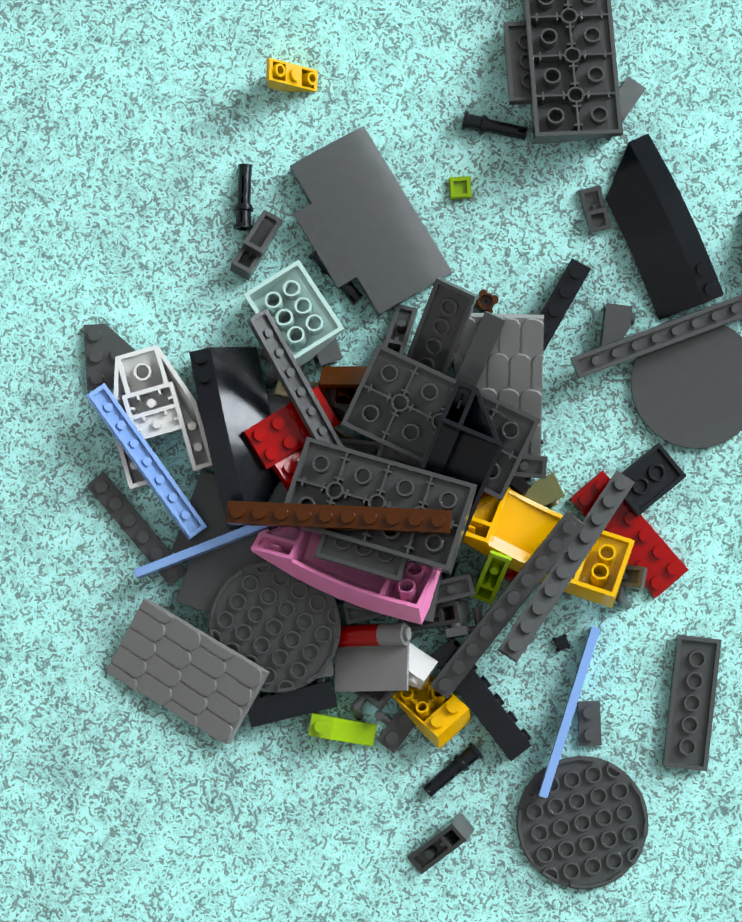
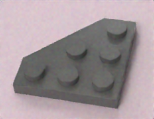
M106 324L84 325L87 390H95L103 383L109 389H114L115 357L136 350Z

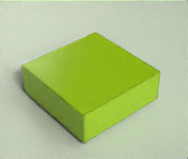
M470 176L449 177L450 200L472 199Z

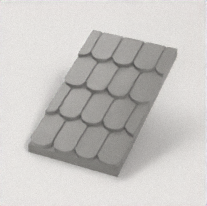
M471 313L454 356V379L484 313ZM494 314L506 319L476 387L483 393L541 419L524 453L541 455L544 315Z
M143 599L106 672L133 690H137L157 704L163 705L191 725L197 726L225 744H230L270 673L268 670L149 599Z

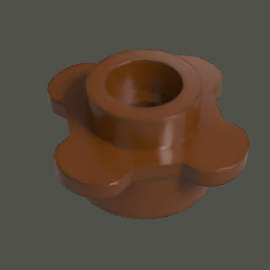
M483 289L479 292L474 308L481 309L484 313L485 311L492 313V308L498 303L499 299L496 295H492Z

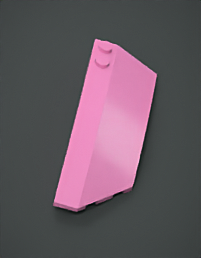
M278 527L270 531L269 529L260 531L251 547L253 553L294 578L320 591L356 606L421 625L430 608L440 574L438 570L408 562L402 581L399 583L315 557L320 541L318 535L293 527Z

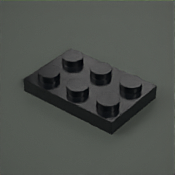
M660 442L622 472L623 475L635 482L623 502L638 517L686 477V474Z

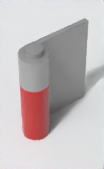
M406 623L341 625L340 642L335 659V692L408 691L411 628Z

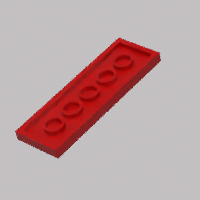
M602 470L570 498V501L584 517H586L610 481V478ZM622 501L604 531L635 540L627 565L647 568L645 588L654 598H657L686 573L688 568L643 516L639 515L636 517Z

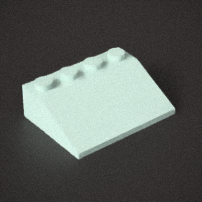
M299 260L243 294L255 315L268 309L299 367L310 361L345 330Z

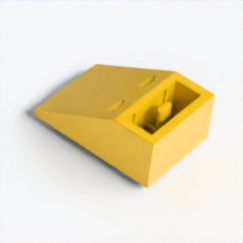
M431 675L421 690L409 685L408 691H396L392 697L422 734L440 749L471 721L470 709L454 694H451L447 699L432 688L430 683L435 677Z

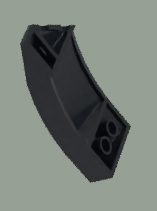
M646 134L628 142L605 199L627 243L656 315L660 320L704 304L724 295L685 201L650 135Z
M209 347L189 352L205 435L225 519L228 501L266 502L272 494L273 488L278 481H281L272 467L265 470L243 433L246 429L271 415L257 347ZM227 524L228 530H229V529H233V528H237V527L246 526V525H230V524Z
M457 379L420 469L477 485L462 537L463 541L503 446L497 436L479 388Z

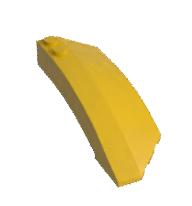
M509 487L503 500L494 496L480 499L463 542L488 556L490 550L512 557L508 568L519 572L563 515L518 494ZM603 530L563 592L613 608L635 540Z

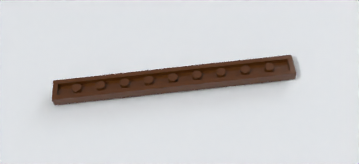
M228 501L226 523L230 525L450 534L452 511Z

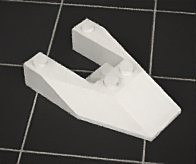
M154 345L116 356L113 396L143 438L147 440L182 430L193 471L199 472L213 468L198 404L160 347ZM116 440L129 489L136 490L149 486Z

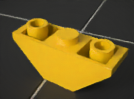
M267 58L266 81L268 88L282 92H317V70Z

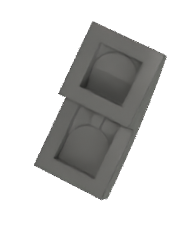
M597 185L578 190L589 233L611 228L601 186Z

